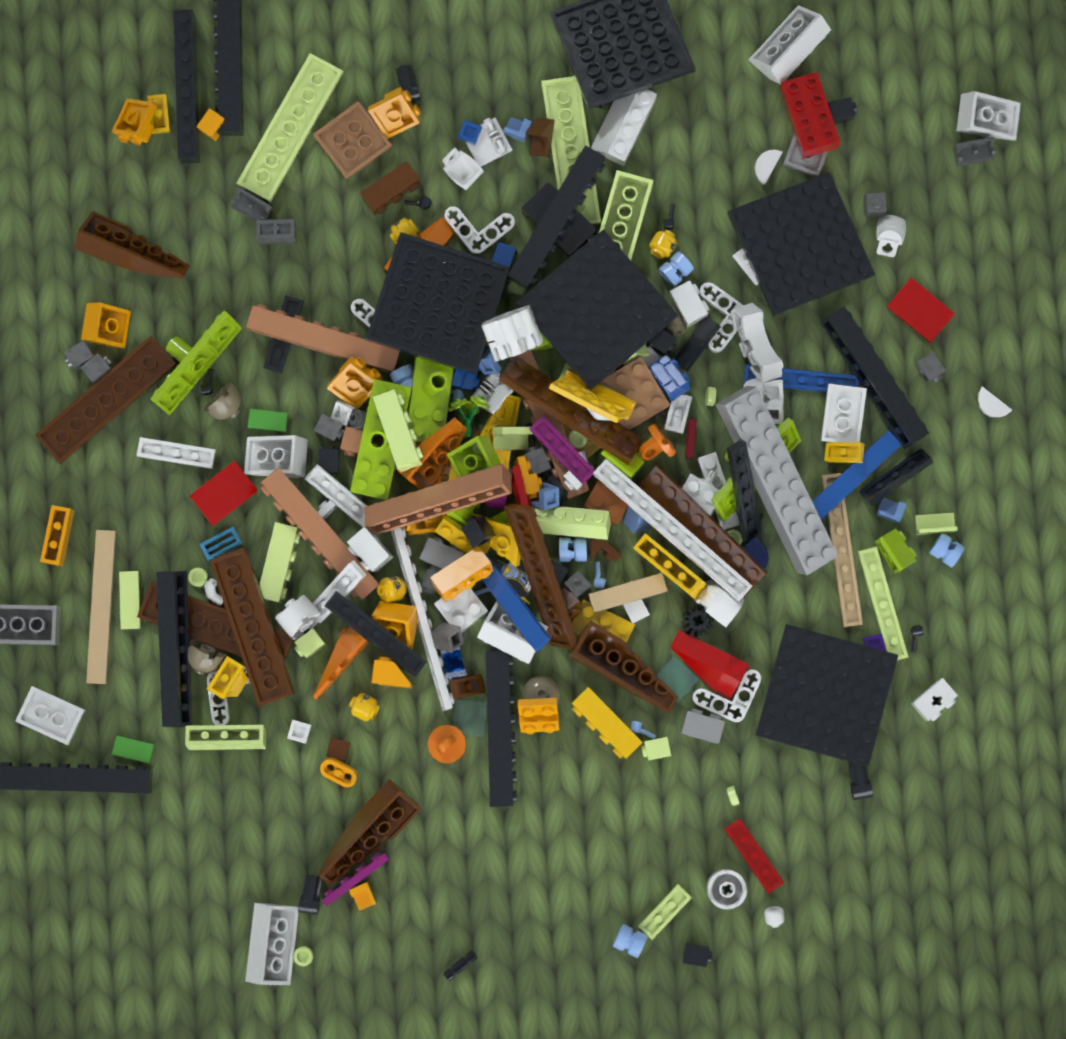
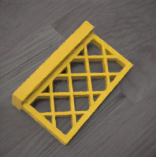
M570 368L567 369L565 376L551 383L549 389L615 423L622 419L629 420L636 404L635 401L600 383L590 390Z

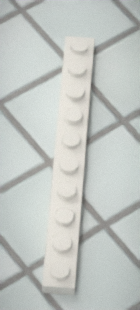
M605 459L594 471L593 475L737 601H740L751 589L752 585L610 461Z
M404 527L391 530V535L411 604L416 606L417 625L442 711L453 708L454 700L452 693H448V678L446 674L443 675L441 668L443 667V661L441 656L437 655L436 648L434 647L431 635L433 627L431 620L427 619L425 613L427 611L425 600L422 601L420 593H422L420 582H416V567L414 563L411 564L409 558L411 550L409 545L405 544Z

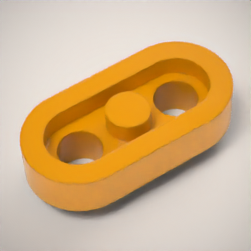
M335 758L325 759L320 766V771L324 777L343 787L353 786L358 779V774L354 768ZM328 765H333L334 770L329 769ZM349 773L351 775V779H348L345 776V774Z

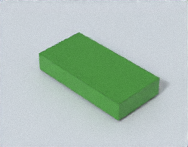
M250 409L248 428L286 433L288 413Z
M116 736L112 754L150 763L155 744Z

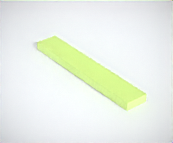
M877 546L858 551L886 651L898 654L897 660L908 658Z

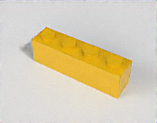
M646 533L633 547L641 556L693 599H696L707 586L701 578Z
M589 687L572 702L574 706L572 710L579 717L583 715L587 719L585 723L591 730L597 729L601 733L599 738L606 745L610 743L614 747L612 751L620 759L622 757L627 759L643 743Z

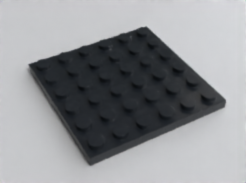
M582 0L550 12L588 110L696 72L692 58L667 0Z
M830 172L727 212L772 316L876 275Z
M604 229L516 302L519 308L530 305L540 333L590 390L595 388L679 316Z
M400 232L366 341L476 375L487 342L481 325L483 322L494 318L510 267Z
M786 624L755 736L869 767L898 654Z

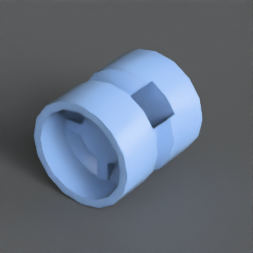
M678 251L670 258V263L665 262L658 271L672 287H675L682 281V276L687 277L694 270V267Z
M407 364L396 369L389 376L393 383L411 387L414 369L411 364Z
M942 532L929 553L937 559L942 558V562L952 568L962 555L965 547L957 541L952 542V538Z
M559 537L560 562H571L572 559L576 562H587L586 538L575 537L574 540H571L570 537Z
M622 924L612 947L621 951L627 949L629 955L638 958L648 935L640 931L634 933L633 928Z

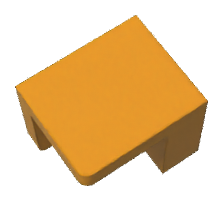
M209 108L196 127L216 142L220 136L217 131L225 119Z
M369 882L349 890L359 910L377 904Z

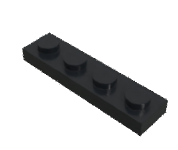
M285 295L281 311L286 312L287 316L293 318L295 315L300 316L304 300ZM272 338L263 368L283 374L291 343Z
M921 448L859 491V493L872 506L934 462Z

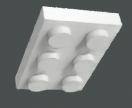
M828 384L820 441L860 442L867 388Z
M31 686L16 718V722L69 745L85 709Z

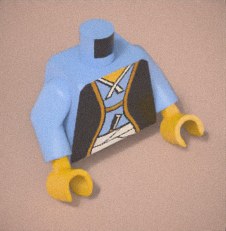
M520 559V566L517 567L512 565L511 561L506 564L497 560V567L524 603L530 604L526 598L531 590V586L522 559Z

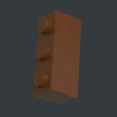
M405 161L360 192V195L373 215L377 213L382 214L388 209V205L401 201L404 198V194L417 190L420 179L409 163Z

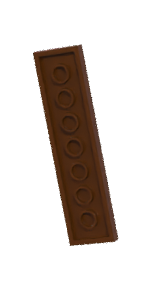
M150 336L35 434V436L59 464H62L177 364L158 342Z
M517 356L512 358L499 379L500 382L627 465L631 462L643 440L619 422L594 419L586 407L549 389L551 383L555 380H552Z
M659 465L655 466L638 485L639 488L752 585L743 598L768 573Z
M510 503L504 506L542 622L548 626L546 632L551 637L549 643L552 646L574 650L577 645V636L565 606L566 602L560 591V584L554 573V566L548 555V548L545 545L542 536L543 532L537 521V514L531 506Z
M241 548L210 560L258 707L294 695L295 691L247 548Z
M151 581L137 617L158 625L157 583ZM188 595L189 637L241 656L226 609ZM274 628L285 661L293 639L286 632Z

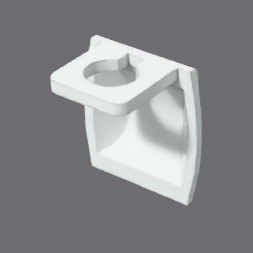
M453 148L442 160L445 165L443 169L447 175L465 190L484 172L473 158L461 150L458 151L456 148Z
M881 215L879 217L876 227V237L879 240L877 254L889 257L895 256L898 245L903 244L906 235V221L903 218L895 215ZM890 243L893 249L885 251L882 247Z

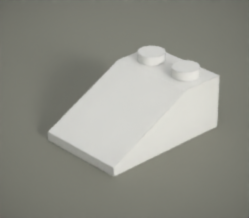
M976 91L961 94L957 132L1014 141L1017 136L1021 103Z
M296 435L247 437L244 473L253 476H268L279 467L288 478L305 477L308 440Z

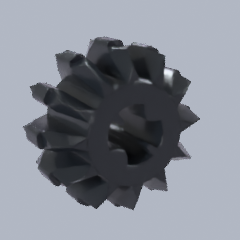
M694 605L695 612L688 607L687 611L690 615L686 613L682 615L688 619L681 622L682 625L688 624L684 631L687 632L690 628L692 629L690 636H693L695 631H697V636L700 638L702 635L701 630L707 635L709 632L705 627L713 628V625L708 624V622L714 621V618H707L709 614L704 613V606L698 611V605ZM697 616H700V621H702L703 624H699L698 626L694 625L695 621H693V617L697 618Z

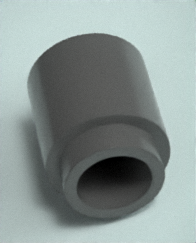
M358 409L354 410L349 417L350 426L363 430L367 412Z
M430 565L429 569H426L421 583L423 592L433 595L434 592L438 593L430 577L442 570L441 568Z

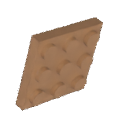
M359 101L313 134L346 180L392 148L391 143Z
M641 356L611 373L600 382V384L636 402L630 419L619 421L628 430L670 406Z

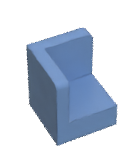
M511 117L503 133L508 137L525 143L528 136L525 132L531 126L532 121L527 119L520 121Z
M489 346L484 349L479 364L484 375L498 374L502 370L498 361L495 362Z
M542 483L543 488L539 490V498L530 501L532 506L543 510L559 506V487Z
M883 498L876 515L898 524L907 504Z
M628 506L624 524L634 534L649 531L651 525Z

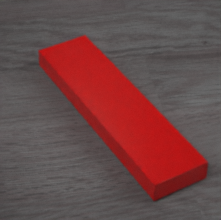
M740 818L724 828L768 894L784 883Z

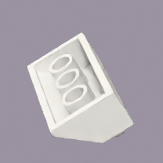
M798 5L749 58V61L770 80L781 84L800 66L801 62L826 37L831 29L821 14Z
M645 89L614 100L591 149L602 154L605 158L624 166L656 102L657 94Z
M254 903L246 982L259 985H290L299 914L297 906Z

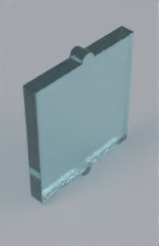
M675 656L666 666L662 667L661 672L657 675L678 696L677 702L687 692L690 693V689L699 680Z
M473 699L470 701L456 700L453 726L460 729L467 737L470 735L484 737L487 703L475 702Z

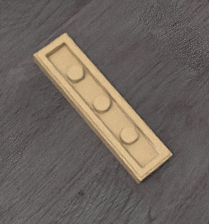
M659 573L588 594L593 613L662 594L668 590L663 574Z

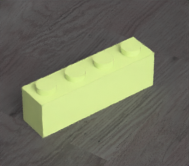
M393 389L374 396L373 400L397 469L403 472L422 465L421 458H424L420 447H416L415 440H417L414 429H410L408 424L411 422L408 411L404 412L402 405L405 402L402 394H398Z
M533 506L543 534L608 540L611 526L609 511L561 506L543 510Z
M275 522L259 585L264 600L281 603L282 599L285 600L288 589L285 588L286 581L291 579L292 570L289 569L291 562H295L297 551H294L295 545L299 544L301 539L298 527Z
M264 725L186 726L185 745L188 750L266 749V729Z

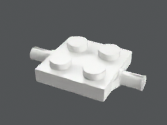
M710 470L706 479L690 474L683 489L712 516L715 508L711 499L715 492L720 490L712 482L718 473Z

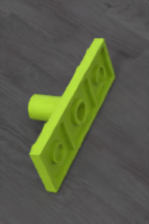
M223 311L215 318L210 328L204 331L202 337L193 348L178 336L172 338L166 346V351L177 359L180 364L166 377L165 382L160 388L154 391L150 400L170 416L240 332L242 327L227 312Z
M415 356L411 385L412 392L408 408L411 422L408 424L410 429H414L417 440H415V443L421 444L446 425L453 368Z
M374 379L350 492L384 500L389 499L396 463L373 397L395 389L398 394L401 393L405 404L402 406L404 412H406L409 406L412 387ZM380 434L384 437V444L382 446L377 445L375 442V437Z
M790 418L779 424L777 430L788 453H790L801 442L794 421ZM726 452V454H725V460H726L727 462H729V461H728V455H727V452ZM731 477L719 491L715 492L711 499L719 518L724 522L737 510Z

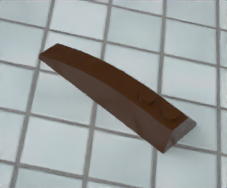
M92 211L77 232L75 249L125 269L172 278H183L190 269L189 264L171 253H164L159 245L155 244L153 246L146 241L147 238L143 235L137 236L134 234L132 228Z
M589 621L578 635L577 645L574 650H569L567 656L668 714H670L678 699V696L669 686L657 677L654 671L627 646L624 640L593 621Z
M388 779L349 823L327 856L318 876L332 885L351 871V867L354 864L363 862L366 859L365 856L370 852L379 850L381 844L389 839L391 841L422 808L398 785Z

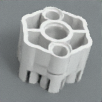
M530 305L506 312L482 323L481 326L487 342H489L488 345L495 362L522 354L527 350L535 348V346L543 344V339L537 323H535Z

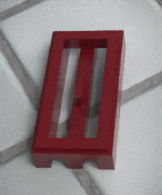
M690 419L688 422L685 459L688 460L693 459L697 424L695 419Z

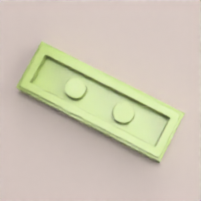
M119 572L121 630L141 629V618L137 617L140 610V572Z
M677 884L638 927L653 940L692 897Z

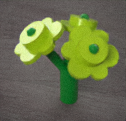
M471 396V401H467L466 398L463 400L458 398L450 403L451 406L448 408V411L451 412L457 409L464 420V426L467 428L464 437H472V420L479 413V407L485 409L490 407L483 396Z

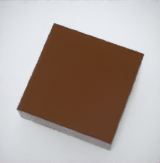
M331 737L326 756L345 761L350 742Z

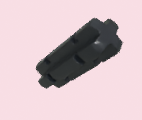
M471 950L466 954V957L463 956L451 969L444 972L445 978L448 981L454 979L456 974H460L471 962L473 963L477 960L478 956Z

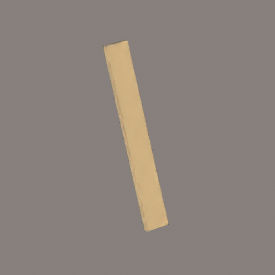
M841 473L822 475L823 491ZM844 498L827 514L830 539L838 554V557L833 560L843 627L863 625Z
M96 530L86 683L107 684L116 531Z

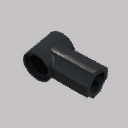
M402 65L396 68L399 85L403 91L408 90L412 98L410 102L421 101L411 65Z
M848 762L853 800L873 797L867 767Z
M306 874L298 912L318 915L321 900L319 896L322 886V879L319 876Z

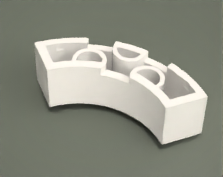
M753 303L733 308L735 332L739 331L741 338L739 346L744 358L748 357L752 364L750 367L751 371L762 383L782 377L783 362L769 343L763 324L762 310Z

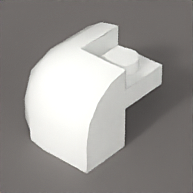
M758 378L746 381L744 387L757 386L774 423H782L784 421L783 380H771L762 383Z
M708 580L705 582L707 586L701 591L695 601L698 604H702L710 616L727 627L742 607L744 598L737 601L715 580Z

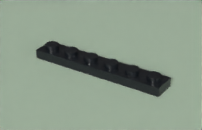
M740 439L726 449L742 540L749 542L761 534L747 443Z
M335 591L324 605L414 677L418 675L427 663L426 660L339 592Z

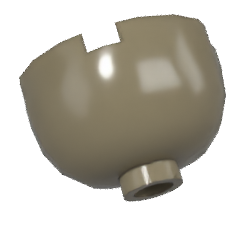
M230 383V385H225L212 396V403L208 401L204 406V410L215 419L225 420L228 417L233 419L240 412L238 408L241 405V394Z
M192 639L188 648V662L194 668L193 671L198 674L212 673L219 669L226 657L224 650Z
M545 675L535 676L525 684L523 699L557 698L558 705L561 698L560 688L551 677Z

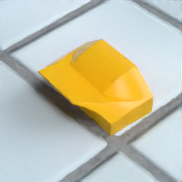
M167 94L147 96L148 102H153L157 105L154 116L150 121L155 126L151 134L171 133Z
M227 656L207 687V690L222 699L238 697L249 680L244 672V666Z

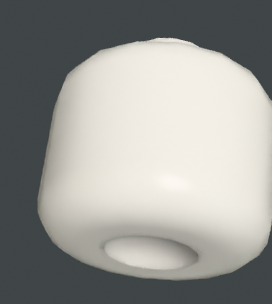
M772 906L764 911L766 924L773 928L783 924L785 919L784 911L781 907Z

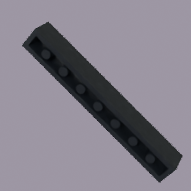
M214 0V2H217V8L214 9V20H217V27H214V38H217V45H214V55L218 57V64L214 65L215 75H218V82H215V93H218V100L215 101V111L225 119L218 130L221 136H244L242 1Z
M192 9L173 10L178 159L181 164L200 163L199 129L196 127L199 124L196 18Z
M585 145L509 272V280L526 290L530 286H535L539 278L537 277L538 272L545 269L548 264L547 257L549 254L553 255L558 247V244H556L559 237H564L568 230L566 225L569 221L573 222L576 217V208L578 205L582 206L587 198L585 193L588 188L591 190L597 181L594 179L597 173L601 174L606 166V163H604L605 156Z
M846 307L840 308L821 321L820 324L862 387L867 388L866 393L904 450L928 435L929 432L926 425L920 420L916 410L910 405L904 392L900 390L894 377L888 372L884 362L878 357L872 344L868 342L862 329L858 327L852 314Z
M187 571L156 572L162 727L192 726L191 668L188 662L190 642Z
M486 651L490 807L513 806V802H517V790L513 791V783H517L516 771H512V763H516V752H512V744H515V732H511V724H515V713H511V705H514V693L510 694V686H514V675L510 674L509 667L513 666V656L503 651Z
M1 762L0 789L152 793L153 770H147L148 766H136V769H128V765H116V769H109V765H97V768H89L90 764H78V768H70V764H58V767H51V763H39V767H32V763H20V766H12V762Z

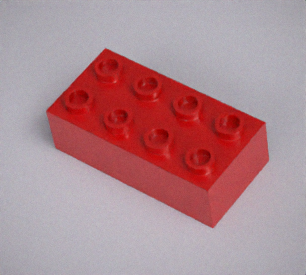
M818 72L781 82L780 93L802 159L838 149L840 139Z

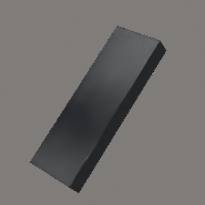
M706 317L703 319L674 358L680 369L686 372L689 371L721 326Z

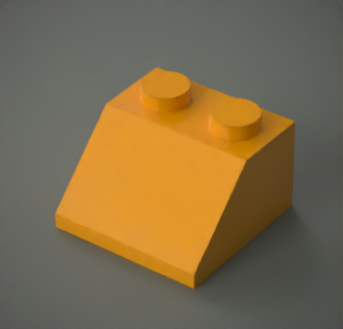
M100 302L87 303L81 341L84 340L96 345L125 348L131 311Z
M380 601L372 614V619L410 649H413L418 623L416 606Z
M379 657V660H374L373 684L413 688V684L399 666L392 662L391 658Z

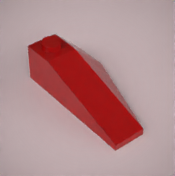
M678 630L670 646L712 691L729 700L749 664Z

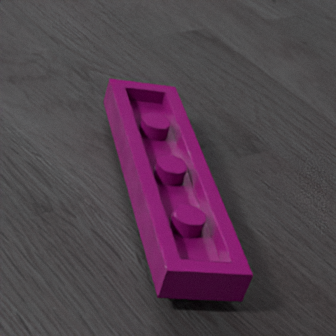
M544 416L529 428L537 439L582 485L593 476L595 470Z
M380 852L371 858V864L367 867L363 864L355 870L357 873L352 878L347 876L340 881L341 886L338 889L334 890V888H331L323 895L326 898L322 902L326 907L387 862L390 859L386 853L381 855Z

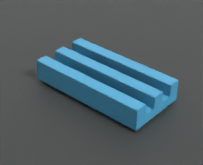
M233 526L199 545L207 560L210 561L243 543ZM231 532L233 533V536H231V537H229V538H227V539H225V540L219 542L218 544H216V545H214V546H212V547L206 549L205 546H207V545L213 543L214 541H216V540H218V539H220V538H222V537H224V536L230 534ZM236 539L237 542L209 555L210 552Z

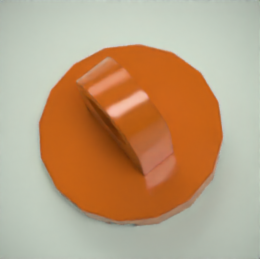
M656 424L650 425L648 429L653 437L640 446L639 454L642 459L651 460L663 451L670 458L676 454V450L671 442L663 435L661 429Z
M442 725L434 729L430 734L428 750L431 756L438 762L453 763L465 753L466 738L457 727Z

